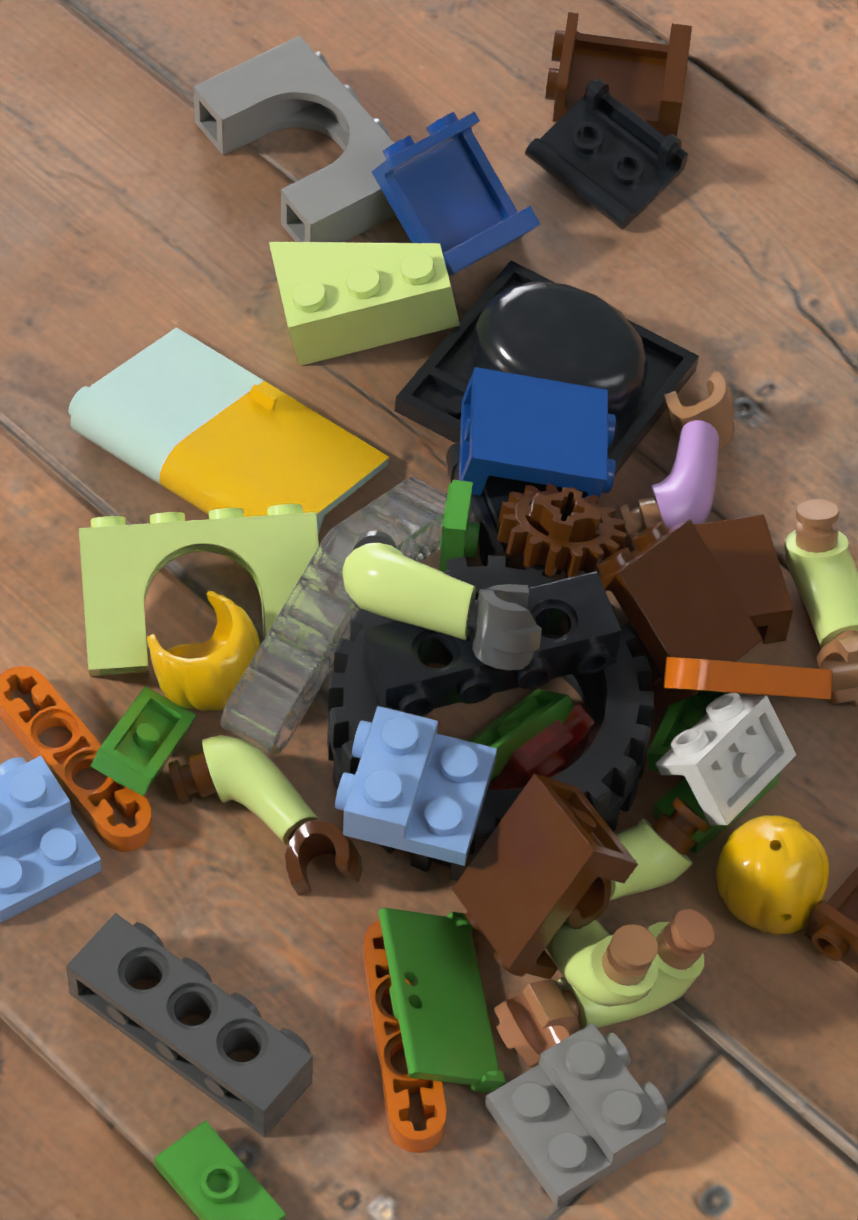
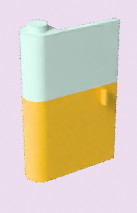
M177 327L90 387H82L72 398L68 410L69 415H71L70 426L73 431L209 515L208 512L211 510L241 508L244 509V517L268 515L267 508L270 506L300 504L302 505L303 513L316 512L318 534L324 515L388 465L390 458Z

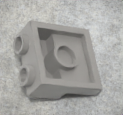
M594 1023L589 1024L540 1053V1060L537 1066L486 1095V1109L556 1207L662 1143L666 1120L663 1117L668 1114V1109L659 1090L649 1081L642 1085L637 1083L626 1068L631 1064V1059L623 1042L613 1032L603 1036Z

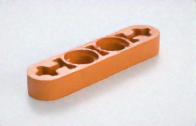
M666 657L664 688L831 700L833 670Z
M15 666L5 670L0 675L1 719L34 759L42 756L69 798L70 803L104 844L120 852L134 851L145 845L153 832L152 810L147 798L126 786L118 784L108 776L105 783L96 789L86 790L78 787L73 781L75 775L80 770L92 768L90 766L101 743L38 670L28 666ZM19 690L24 695L32 692L33 706L37 714L31 718V710L21 698L18 697L12 700L11 693L13 691ZM57 726L66 728L73 735L66 745L59 748L47 747L39 740L41 733L46 729ZM114 797L116 808L125 818L129 819L135 816L136 826L129 828L124 823L115 826L114 811L109 805V802Z
M379 919L369 926L364 935L363 962L388 1130L392 1140L400 1148L408 1152L422 1153L432 1150L440 1143L445 1134L447 1109L443 1084L440 1081L410 1078L409 1075L396 1071L391 1064L392 1056L397 1051L404 1049L399 1021L394 1016L388 1014L382 1006L384 998L390 994L389 988L392 983L386 951L382 949L383 935ZM420 1092L421 1114L423 1118L427 1119L425 1130L414 1131L412 1122L407 1121L410 1106L409 1094Z

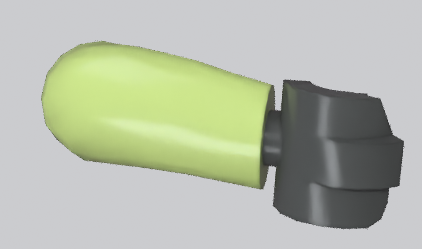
M377 530L367 531L359 535L354 541L352 553L345 560L342 574L345 591L359 608L389 619L462 640H467L470 629H473L475 631L472 650L476 658L496 669L521 670L530 664L534 651L539 650L542 628L536 624L530 611L527 609L528 585H495L487 589H480L479 597L475 599V586L404 556L401 551L396 549V544L392 537L385 532Z

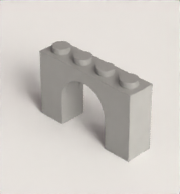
M301 36L291 39L193 87L195 123L222 155L228 154L268 133L285 128H306L318 131L333 139L343 149L342 155L332 164L281 189V225L295 242H345L396 216L372 174V171L386 160L382 151L394 144V142L390 139L389 133L382 121L378 118H372L361 106L352 87L348 84L343 85L331 72L326 58L319 51L314 52Z

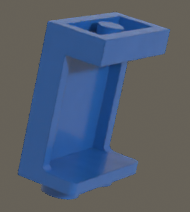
M454 112L440 118L426 127L430 136L417 143L414 142L411 135L397 141L382 151L386 160L372 171L373 176L411 242L440 243L449 277L516 241L541 225L531 206L519 212L516 210L472 132V127L480 122L475 112L459 120Z
M474 367L461 402L459 481L473 482L472 494L481 496L489 475L544 485L554 484L556 487L562 488L574 487L583 492L582 498L596 495L600 498L602 493H610L614 482L616 464L614 459L607 458V452L613 441L616 418L614 414L608 413V390Z

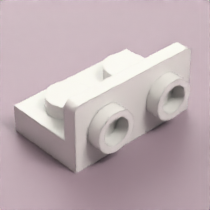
M729 693L718 697L707 706V714L691 729L677 735L671 742L672 748L656 762L661 775L685 776L710 825H728L796 756L767 695L739 696L737 693Z

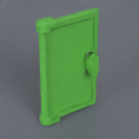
M392 908L380 909L378 914L392 983L389 988L394 1016L399 1021L409 1077L471 1085L472 1091L491 1093L505 1085V1074L499 1069L472 937L474 927L466 919L465 913L451 912L445 917Z

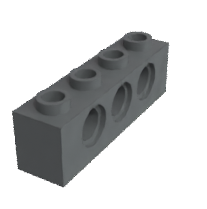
M115 913L66 966L71 996L264 1138L312 1084L313 1055L310 1054L308 1045L297 1034L285 1028L278 1031L261 1018L258 1009L246 997L239 993L229 995L212 983L210 975L199 963L188 957H184L182 960L177 958L163 947V943L157 934L142 923L136 922L132 925ZM140 979H152L159 983L154 988L148 990H138L131 986ZM189 1014H200L208 1019L203 1024L197 1026H188L179 1021ZM240 1049L250 1050L258 1055L248 1062H236L228 1057L232 1052Z

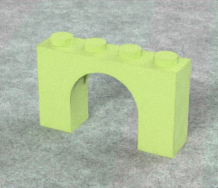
M282 504L268 507V515L244 517V509L223 508L209 511V519L185 521V513L182 512L150 515V523L126 525V517L104 516L91 519V527L79 528L89 675L101 676L149 672L144 611L147 591L154 577L165 565L180 556L196 552H210L228 557L241 565L252 577L261 599L266 664L324 660L327 654L316 512L303 513L302 505Z

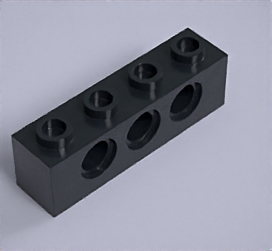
M598 572L528 588L527 609L530 611L536 624L542 628L539 650L534 651L530 664L521 670L496 669L476 658L472 650L475 631L473 629H470L467 640H462L400 621L365 628L363 662L379 706L422 717L436 708L460 702L474 704L486 700L495 693L519 687L534 689L554 678L574 673L593 674L603 670L610 664L616 663L622 630ZM553 634L559 636L560 638L551 639L544 637L542 635ZM439 663L445 667L431 668L426 666V664Z

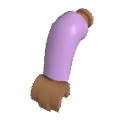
M714 371L707 381L709 397L694 406H683L679 401L676 391L664 394L669 420L673 432L679 439L677 452L670 474L660 483L651 485L653 496L637 500V508L629 510L627 504L618 506L621 520H624L626 523L624 530L628 541L630 534L643 532L661 521L665 523L667 528H671L691 519L693 524L705 523L709 517L715 494L718 451L731 441L735 432L733 420L735 410L732 392L720 372Z

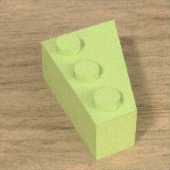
M269 242L286 321L300 366L460 326L440 243Z

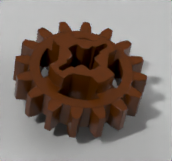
M547 484L546 491L541 492L534 486L527 485L524 495L512 491L508 502L503 501L497 528H499L497 539L499 542L508 543L506 550L508 555H524V566L543 565L545 566L546 575L550 576L553 574L560 575L561 571L564 570L566 575L571 578L576 577L578 571L582 570L586 574L596 571L599 574L597 565L612 554L623 549L627 535L624 533L626 523L624 520L614 518L616 509L613 506L599 507L597 505L599 497L596 495L582 498L583 492L578 491L574 487H563L562 491L559 492L554 484Z

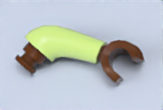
M218 735L203 739V752L190 755L189 764L181 766L178 760L169 762L171 779L182 805L191 802V794L199 792L201 797L205 798L218 793L223 803L233 800L246 806L284 844L288 845L285 853L286 868L291 885L299 896L312 892L307 877V866L314 857L322 854H335V865L340 873L359 883L362 874V860L352 840L344 836L343 831L333 823L319 820L287 777L260 749L241 738Z
M676 797L671 803L675 810L670 816L662 813L653 824L642 819L636 826L616 833L615 835L638 863L637 867L624 884L598 876L565 921L573 929H580L589 925L608 909L609 901L661 887L675 881L693 864L686 855L697 843L692 836L698 830L706 833L711 827L710 824L684 800Z

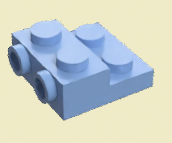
M377 706L373 722L361 720L355 734L352 756L361 758L356 774L344 772L337 790L335 809L344 811L343 835L465 866L496 762L497 748L437 734V720Z
M42 756L26 762L23 757H15L0 765V923L102 871L101 858L72 815L69 798Z

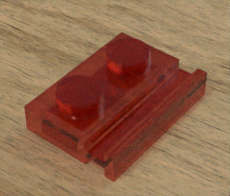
M578 704L571 710L564 723L559 719L515 750L490 790L525 787L534 773L548 778L555 776L568 764L595 722L582 706Z

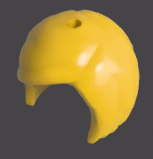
M208 591V600L217 615V625L209 640L206 642L179 644L163 649L158 642L157 636L152 634L147 637V643L159 687L170 701L186 709L220 711L240 702L254 686L261 664V644L257 630L246 611L224 595Z
M781 815L756 817L734 830L727 839V843L723 846L716 866L718 893L723 898L729 911L751 928L758 929L762 933H771L775 936L793 934L808 926L812 909L822 900L829 877V861L820 841L813 834L803 829L799 822Z

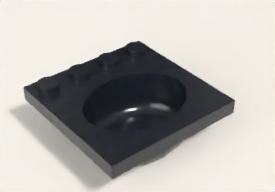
M511 260L459 321L460 326L453 328L396 396L394 411L444 438L458 443L460 442L461 402L474 367L608 390V413L614 414L616 418L613 441L607 452V458L615 460L616 475L667 409L664 394L674 391L678 394L697 369L699 355L626 319L618 309L597 295L567 284L555 283Z

